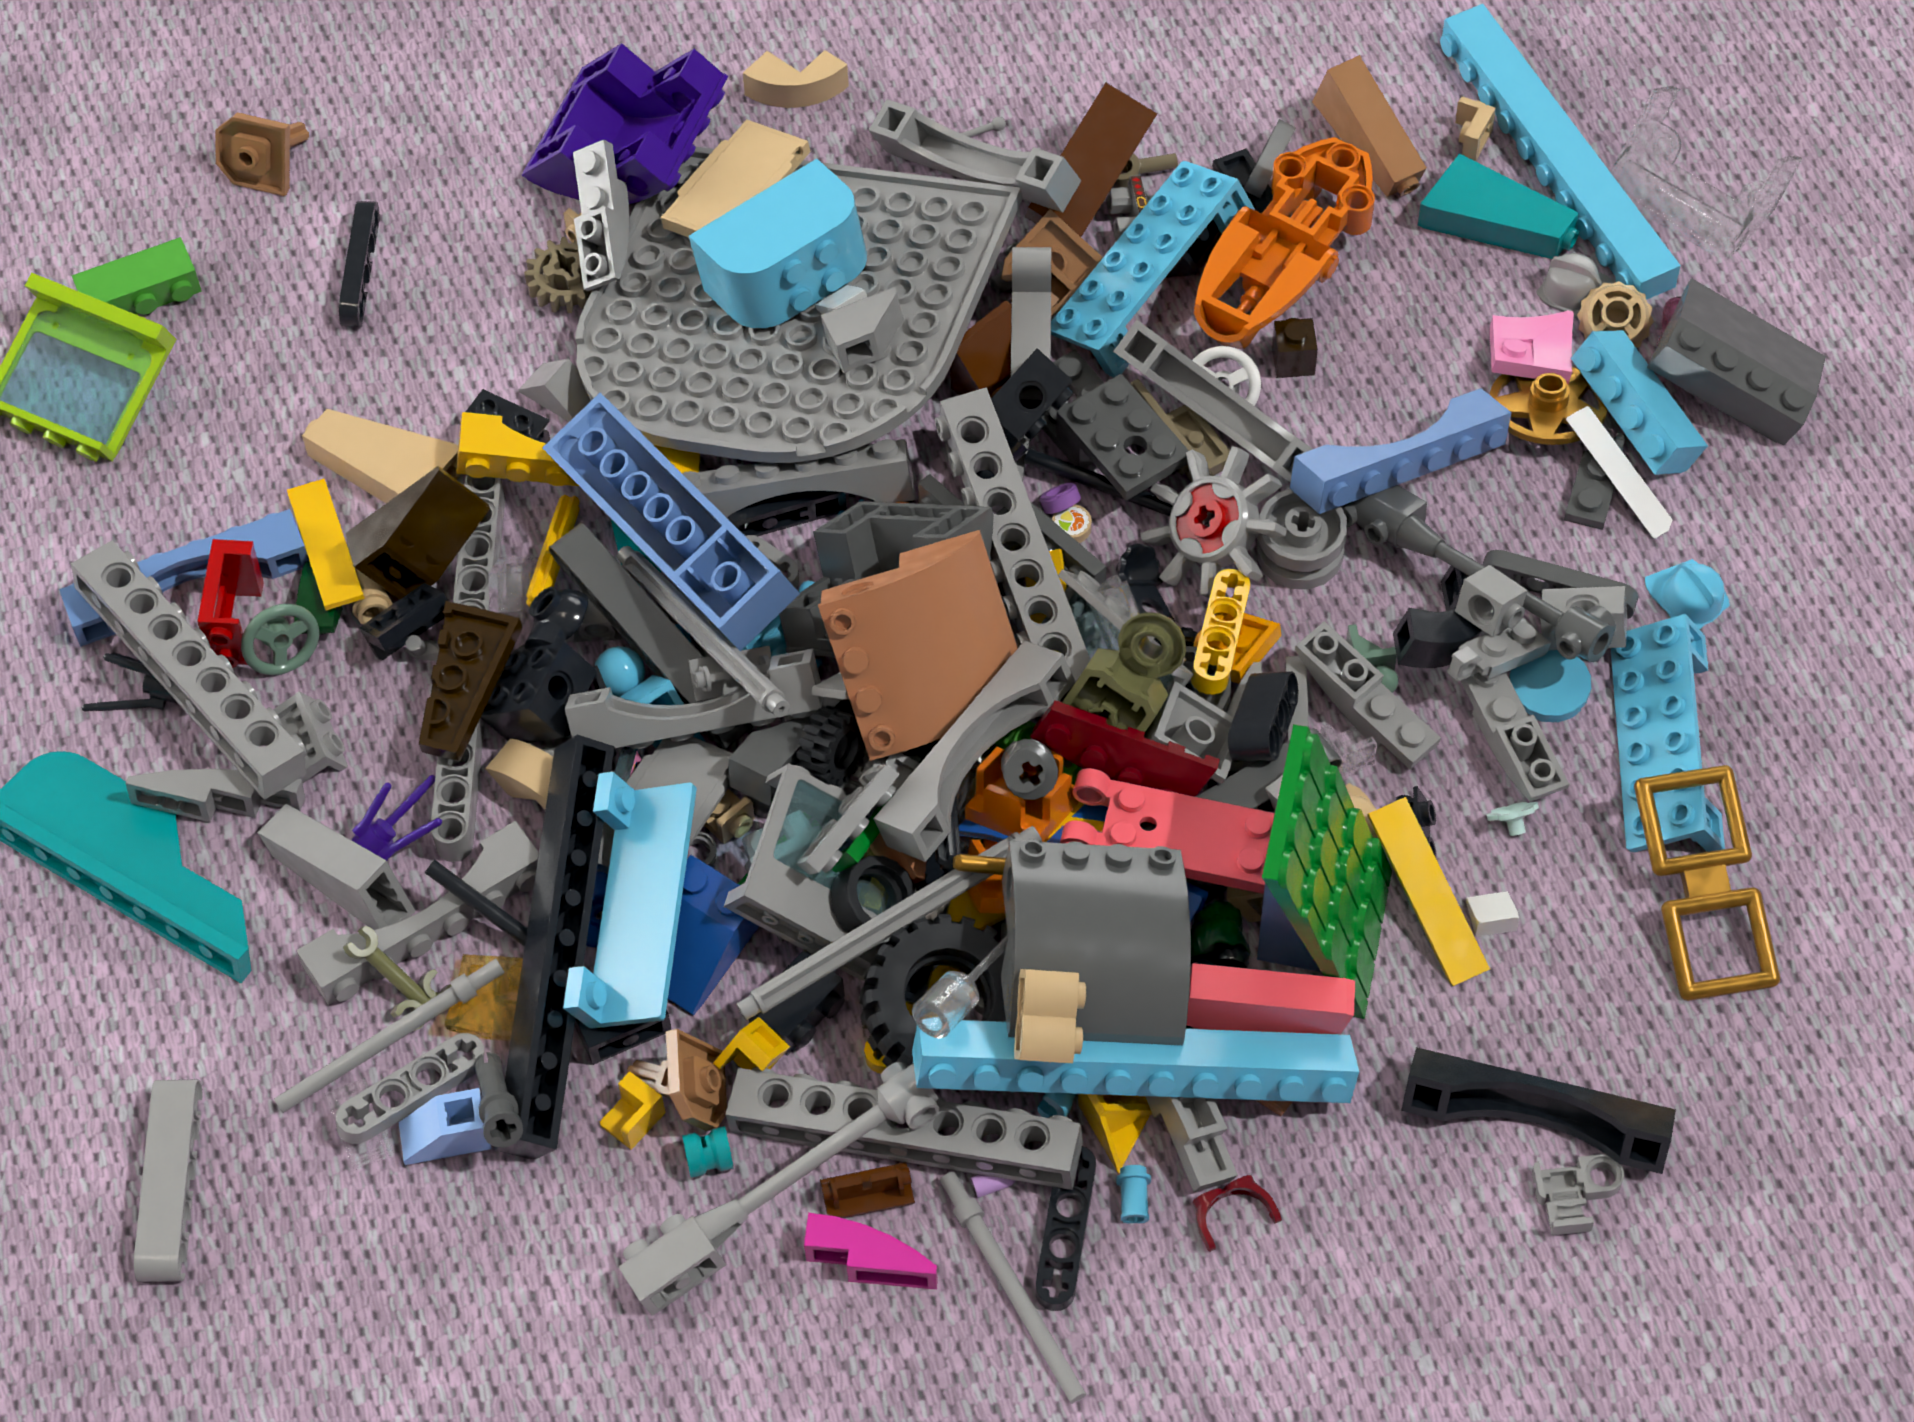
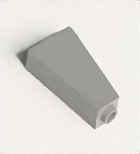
M285 804L257 832L275 859L373 930L409 918L415 912L414 907L385 859L292 806Z

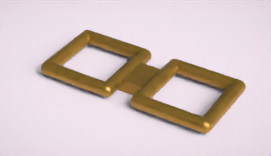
M1728 765L1644 777L1636 780L1634 789L1652 871L1657 876L1680 874L1685 898L1669 900L1661 906L1681 998L1690 1001L1777 986L1780 982V974L1761 892L1755 887L1731 891L1726 866L1747 863L1752 858L1751 846L1733 769ZM1719 783L1733 848L1667 858L1653 793ZM1746 906L1761 972L1695 982L1680 916Z

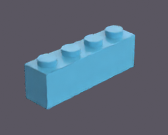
M1623 330L1591 332L1571 357L1573 363L1654 475L1687 471L1708 447L1707 443L1657 375L1647 368L1648 363Z

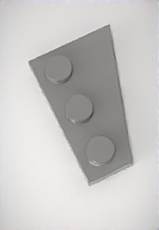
M888 763L866 770L858 780L864 787H858L851 795L846 796L839 805L838 812L842 814V817L838 821L833 818L822 828L796 864L808 875L819 873L821 870L825 873L831 870L843 854L838 849L848 837L851 840L856 839L869 824V820L865 816L875 804L879 808L882 807L894 794L896 788L892 784L900 774Z

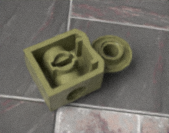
M1144 612L1132 616L1122 625L1118 636L1119 650L1098 648L1062 703L1107 719L1108 725L1119 729L1128 730V727H1132L1145 732L1168 697V693L1159 677L1173 673L1181 666L1186 654L1185 637L1180 627L1171 618L1154 612ZM1147 636L1157 638L1162 646L1153 644Z

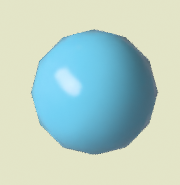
M621 646L608 648L599 655L595 662V666H598L606 688L611 687L612 695L617 697L622 696L644 681L645 667L643 660L630 648Z

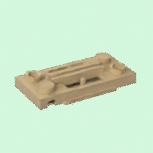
M746 119L729 140L719 143L677 191L678 198L660 217L663 228L689 238V235L792 174L811 152L808 141Z

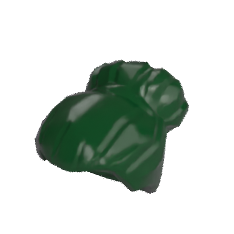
M1216 901L1213 904H1208L1196 915L1194 924L1190 929L1191 964L1199 956L1213 953L1215 950L1227 945L1234 947L1239 944L1242 950L1251 954L1249 944L1242 934L1241 912L1230 902Z

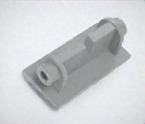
M770 646L740 651L757 667L761 674H764L769 669L772 659ZM712 656L688 660L695 701L721 697L743 687Z

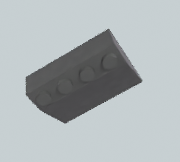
M1691 278L1647 368L1768 439L1785 445L1801 429L1817 397L1826 356Z

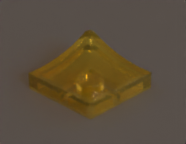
M463 954L458 977L464 973L467 977L494 959H497L505 973L477 990L478 995L465 1004L460 1001L450 1007L444 1023L446 1029L457 1033H470L479 1038L511 1041L523 958Z

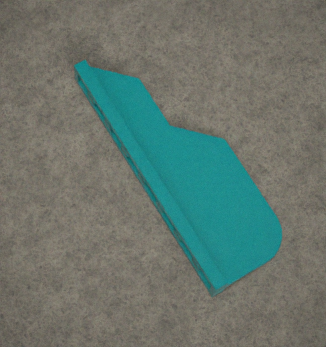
M66 751L50 752L32 759L0 789L1 842L237 982L242 983L252 971L242 900L182 866L176 814L131 804L125 780L79 754Z

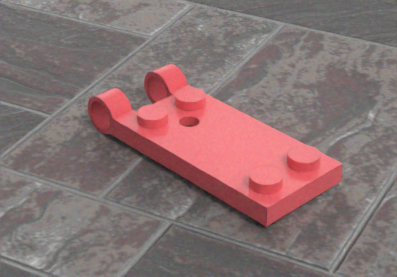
M1087 768L1077 773L1073 789L1074 798L1086 805L1107 806L1108 810L1102 832H1097L1089 823L1069 821L1064 825L1060 843L1081 842L1087 845L1105 846L1122 844L1127 847L1141 848L1163 846L1181 850L1186 878L1264 894L1265 882L1262 879L1275 813L1110 780L1108 775L1097 769ZM1149 822L1154 824L1156 828L1146 831L1140 827V824Z

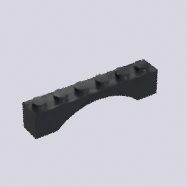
M1416 1047L1401 1111L1441 1121L1473 1117H1494L1535 1123L1578 1138L1602 1151L1618 1164L1663 1174L1672 1139L1676 1109Z

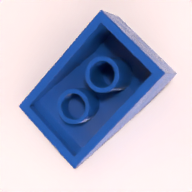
M691 854L686 864L668 1000L694 1016L738 957L759 925L724 907L728 892L740 885Z

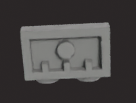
M299 691L273 709L279 716L282 727L290 736L293 734L297 735L306 748V775L300 778L302 783L327 766L338 771L348 767L343 755L345 751L344 744L339 736L334 733L330 723L332 714L322 700H315Z

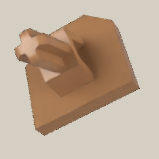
M237 112L215 130L216 165L234 185L286 196L290 189V148L308 140L309 132L302 122L286 124Z
M679 1029L666 1031L667 1060L662 1061L661 1065L636 1060L633 1065L628 1066L626 1073L630 1071L660 1095L672 1099L682 1121L705 1131L717 1128L726 1116L727 1110L725 1066L718 1069L713 1064L722 1053V1050Z

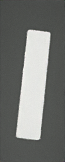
M1586 406L1566 418L1567 422L1651 536L1657 538L1669 531L1672 518L1590 407Z

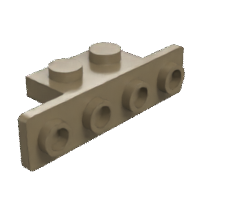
M1139 379L1131 382L1134 389L1189 451L1193 449L1205 456L1210 476L1223 471L1230 450L1203 417L1186 405L1166 414ZM1188 464L1177 470L1179 474H1185L1190 482H1193Z

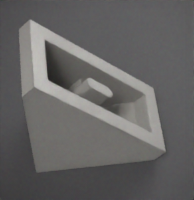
M569 358L542 363L518 389L519 393L568 422L591 401L583 386L579 370Z

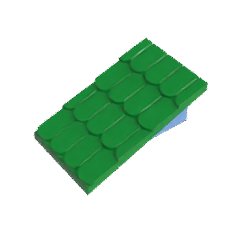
M1293 724L1262 874L1265 888L1257 960L1319 971L1328 977L1354 980L1355 999L1353 1017L1365 1019L1368 1005L1366 998H1369L1375 967L1374 961H1376L1381 924H1383L1389 892L1387 887L1390 886L1392 868L1380 839L1372 837L1362 810L1354 808L1337 766L1330 764L1319 736L1311 733L1307 726Z

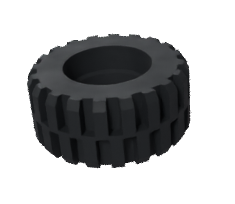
M937 914L934 921L928 922L926 917L914 920L907 929L901 927L891 935L886 944L880 947L865 975L859 1003L863 1005V1011L860 1015L862 1028L868 1029L870 1033L867 1041L873 1051L880 1050L885 1057L882 1062L887 1067L895 1062H902L906 1068L913 1064L912 1048L917 1023L913 1020L907 1009L905 990L910 978L921 968L943 965L962 971L974 981L981 992L984 1002V1014L981 1021L1006 1022L1001 972L1007 942L1001 945L995 939L998 933L996 930L987 925L985 930L982 931L974 927L976 919L963 916L960 922L951 921L950 914Z

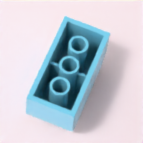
M818 159L813 160L689 235L704 291L734 321L749 328H769L789 320L855 279L862 272L867 262V251L854 195L850 188Z

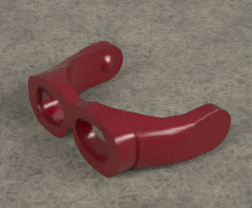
M1252 1175L1238 1178L1227 1184L1223 1189L1216 1188L1193 1200V1205L1196 1209L1198 1231L1209 1252L1215 1250L1216 1246L1207 1228L1206 1216L1210 1208L1224 1197L1247 1195L1256 1198L1266 1206L1274 1224L1282 1221L1273 1198L1266 1190L1255 1183Z

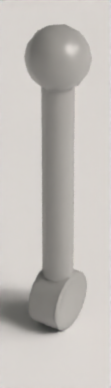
M995 117L991 123L961 134L971 138L991 130L1001 131L1005 128L1006 122L1003 117Z

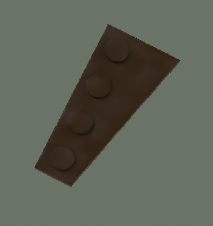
M445 601L443 612L445 621L443 630H440L437 643L439 647L436 665H433L431 681L433 684L430 697L426 701L418 744L422 753L460 762L521 633L523 625L518 617Z

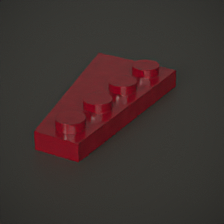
M1056 700L1053 701L1034 726L1030 736L1082 769L1091 768L1104 772L1110 780L1194 797L1216 772L1220 759L1207 754L1203 759L1186 753L1185 746L1171 741L1168 742V745H1164L1144 738L1145 732L1132 727H1128L1127 730L1108 725L1107 719Z

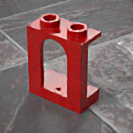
M212 539L197 623L199 629L208 639L210 648L217 656L220 654L224 655L232 668L237 665H248L241 651L243 631L240 620L232 618L236 596L262 597L264 582L253 541Z

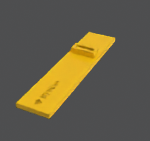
M325 478L287 489L325 610L365 599Z
M1406 797L1368 813L1367 816L1452 987L1490 970Z

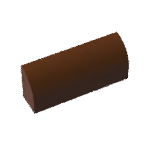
M1107 82L1060 155L1066 159L1081 179V182L1063 213L1051 210L1080 237L1084 234L1158 114ZM1031 202L1027 208L1025 218L1037 224L1050 208Z

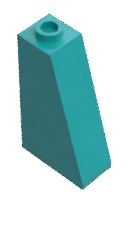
M1460 153L1420 203L1418 226L1424 229L1549 259L1559 256L1563 249L1570 251L1575 245L1580 232L1576 229L1578 212Z

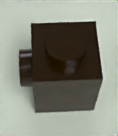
M1289 318L1274 321L1272 352L1276 378L1315 375L1318 348L1313 318Z

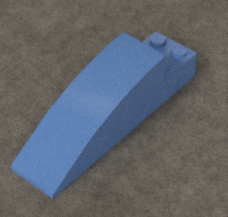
M601 393L591 400L542 447L739 651L748 645L800 594L782 572Z

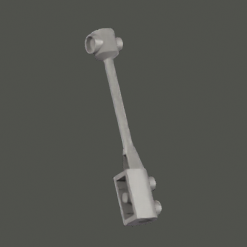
M895 1062L889 1065L881 1073V1079L884 1084L877 1088V1105L738 1201L737 1199L695 1217L692 1215L686 1220L682 1214H675L661 1224L660 1231L663 1236L652 1244L648 1245L646 1240L641 1239L628 1245L623 1251L626 1262L621 1264L619 1269L639 1301L652 1316L725 1267L727 1264L717 1251V1248L748 1219L750 1213L883 1121L889 1119L901 1125L906 1122L912 1129L923 1127L931 1122L939 1112V1106L936 1103L939 1099L933 1089L916 1088L914 1063L907 1068L902 1062Z

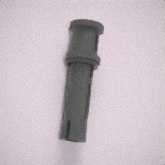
M486 1052L487 1063H484L482 1054L474 1062V1070L477 1074L482 1094L478 1110L479 1117L484 1123L483 1134L486 1141L492 1146L499 1148L509 1147L515 1144L523 1133L522 1120L518 1115V1103L515 1097L507 1091L500 1057L495 1053Z

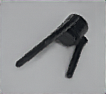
M113 652L111 654L106 653L103 656L104 660L145 674L143 693L149 694L150 698L89 703L82 705V710L85 712L138 708L164 710L166 701L176 703V700L140 660Z

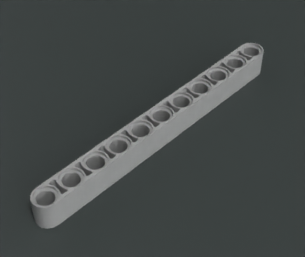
M466 475L464 486L488 503L490 510L481 521L485 523L477 526L458 552L453 602L495 612L505 493L501 478H473ZM481 718L460 762H465L464 765L453 767L459 761L437 757L431 821L440 818L442 824L432 830L431 834L439 856L450 862L465 859L471 853L474 844L485 721ZM455 798H463L457 803H449ZM453 834L459 835L457 838L452 840L445 839L446 837Z

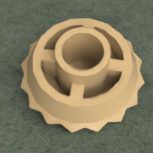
M1620 281L1612 284L1603 283L1599 288L1591 289L1589 295L1581 300V309L1577 314L1580 320L1578 330L1584 334L1585 340L1592 331L1623 330L1634 346L1639 348L1642 341L1650 336V327L1654 323L1651 316L1652 306L1647 302L1646 295L1637 291L1634 285H1625Z

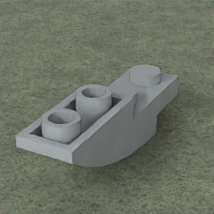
M601 140L573 152L582 213L581 216L574 218L583 287L586 291H591L619 280L624 269L628 250L629 202L627 184L617 178L613 144L606 140Z
M1325 621L1295 646V650L1304 665L1330 700L1355 728L1376 747L1379 748L1383 744L1411 770L1439 745L1441 737L1381 683L1384 675Z
M1505 672L1489 680L1480 673L1461 680L1474 707L1472 714L1499 764L1520 792L1531 802L1567 789L1570 784L1534 714L1528 716L1507 673Z
M1145 1096L1153 1117H1163L1193 1192L1231 1182L1238 1176L1221 1136L1228 1128L1213 1098Z

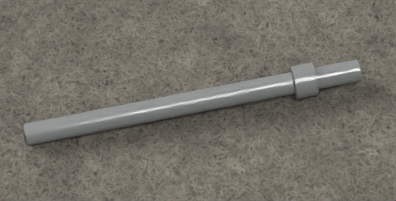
M494 959L467 977L465 973L450 982V988L274 1098L282 1113L286 1112L460 1001L465 1004L478 995L477 990L505 973L497 959Z
M955 1172L947 1173L940 1179V1183L955 1206L953 1213L961 1227L968 1228L1070 1403L1073 1404L1084 1398L1086 1392L982 1219L985 1213L976 1198L969 1197Z

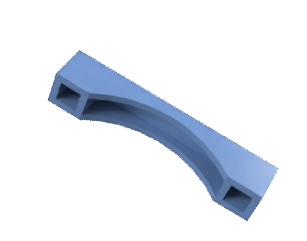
M1482 388L1452 398L1447 410L1435 424L1411 438L1375 446H1337L1326 444L1294 456L1290 489L1317 513L1327 512L1505 445L1512 412Z
M288 509L280 513L268 514L260 520L242 526L231 527L225 532L205 539L193 540L187 545L171 551L156 553L148 559L137 563L140 571L146 578L151 576L156 580L163 593L186 581L206 576L212 539L253 541L262 577L270 579L303 569L305 561H309L292 512ZM74 583L59 589L80 647L116 634L75 589Z

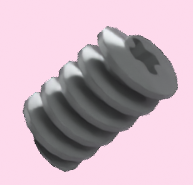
M1023 739L1012 742L1005 749L1001 758V770L1007 788L1014 795L1023 799L1035 800L1046 796L1053 790L1058 780V767L1051 751L1045 744L1035 739ZM1029 761L1032 766H1035L1037 772L1035 775L1029 776L1027 772L1023 771L1022 765L1025 762Z

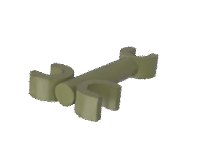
M363 926L358 930L359 934L366 940L364 950L357 948L352 942H348L343 946L345 953L349 957L354 959L365 958L408 999L393 1007L391 1015L394 1018L401 1015L405 1009L415 1010L451 987V984H448L439 993L432 990L431 980L438 973L435 969L425 972L420 977L418 984L414 982L377 947L378 936L371 927Z

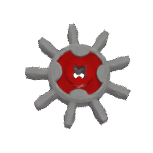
M1232 446L1221 476H1210L1205 456L1192 449L1186 452L1187 463L1193 480L1192 483L1186 486L1180 494L1169 486L1157 483L1150 489L1159 500L1173 506L1169 525L1152 528L1141 533L1143 542L1152 546H1162L1173 542L1178 550V553L1159 576L1164 582L1177 586L1195 562L1202 565L1200 594L1207 598H1210L1214 578L1221 571V567L1235 563L1238 570L1246 577L1257 582L1263 577L1257 563L1249 556L1247 551L1253 544L1256 535H1264L1270 538L1285 537L1287 528L1269 519H1259L1257 507L1260 501L1282 487L1279 479L1266 474L1247 488L1239 485L1250 455L1249 453Z

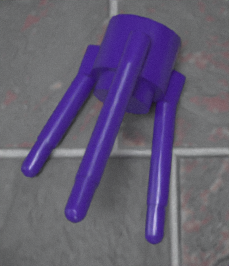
M430 775L386 820L378 818L374 822L372 820L391 789V784L386 782L376 795L363 819L352 829L355 834L352 841L387 861L395 852L442 824V820L436 818L393 843L396 832L392 826L435 783V776Z

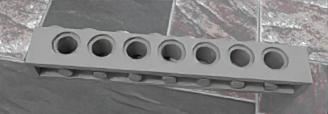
M987 387L940 401L939 417L935 418V425L940 440H947L952 451L948 453V460L953 475L955 477L961 475L965 488L961 489L964 505L984 507L999 505L1009 511L1003 515L993 513V534L990 552L992 560H990L997 584L1001 583L1006 595L1002 597L1008 619H1015L1019 630L1018 633H1015L1017 646L1019 648L1024 641L1061 652L1064 654L1076 682L1089 663L1090 658ZM967 435H975L981 441L978 443H968L963 438ZM981 470H988L994 473L995 476L990 479H983L977 476L976 473ZM1008 541H1015L1022 548L1017 551H1010L1003 544ZM1028 577L1033 579L1036 584L1032 587H1023L1016 580ZM1041 613L1046 615L1050 621L1038 624L1032 621L1030 616ZM1068 692L1064 695V697H1063L1060 701H1063V700H1064V698L1066 697V695L1068 694Z
M111 540L71 563L75 589L264 800L306 775L305 756L307 751L300 738L295 734L290 736L282 727V722L277 713L270 707L266 709L258 701L257 694L249 682H241L236 677L228 659L222 654L216 655L210 648L205 634L199 628L193 629L186 622V617L179 605L175 602L169 603L166 600L156 580L151 576L146 578L140 571L136 559L129 551L123 552Z
M754 1067L752 1070L738 1068L725 1115L731 1132L816 1147L854 1121L853 1119L857 1115L865 1113L877 1105V1090L860 1088L859 1085L844 1080L837 1081L836 1083L818 1081L815 1077L807 1074L787 1076L776 1074L768 1068L764 1071H761L758 1067ZM937 1096L939 1100L936 1103L939 1106V1112L925 1126L917 1129L910 1127L900 1129L895 1127L898 1124L897 1122L886 1119L841 1150V1152L1072 1190L1083 1139L1081 1124L1065 1116L1053 1115L1045 1118L1033 1116L1022 1109L1010 1108L1002 1111L990 1109L979 1102L967 1101L959 1104L947 1102ZM775 1100H787V1102L781 1107H769V1105ZM817 1107H829L828 1111L823 1114H811ZM946 1127L958 1129L949 1136L938 1134L940 1130ZM988 1134L1001 1136L993 1143L981 1141ZM1031 1141H1040L1044 1143V1145L1037 1150H1028L1024 1148V1146Z

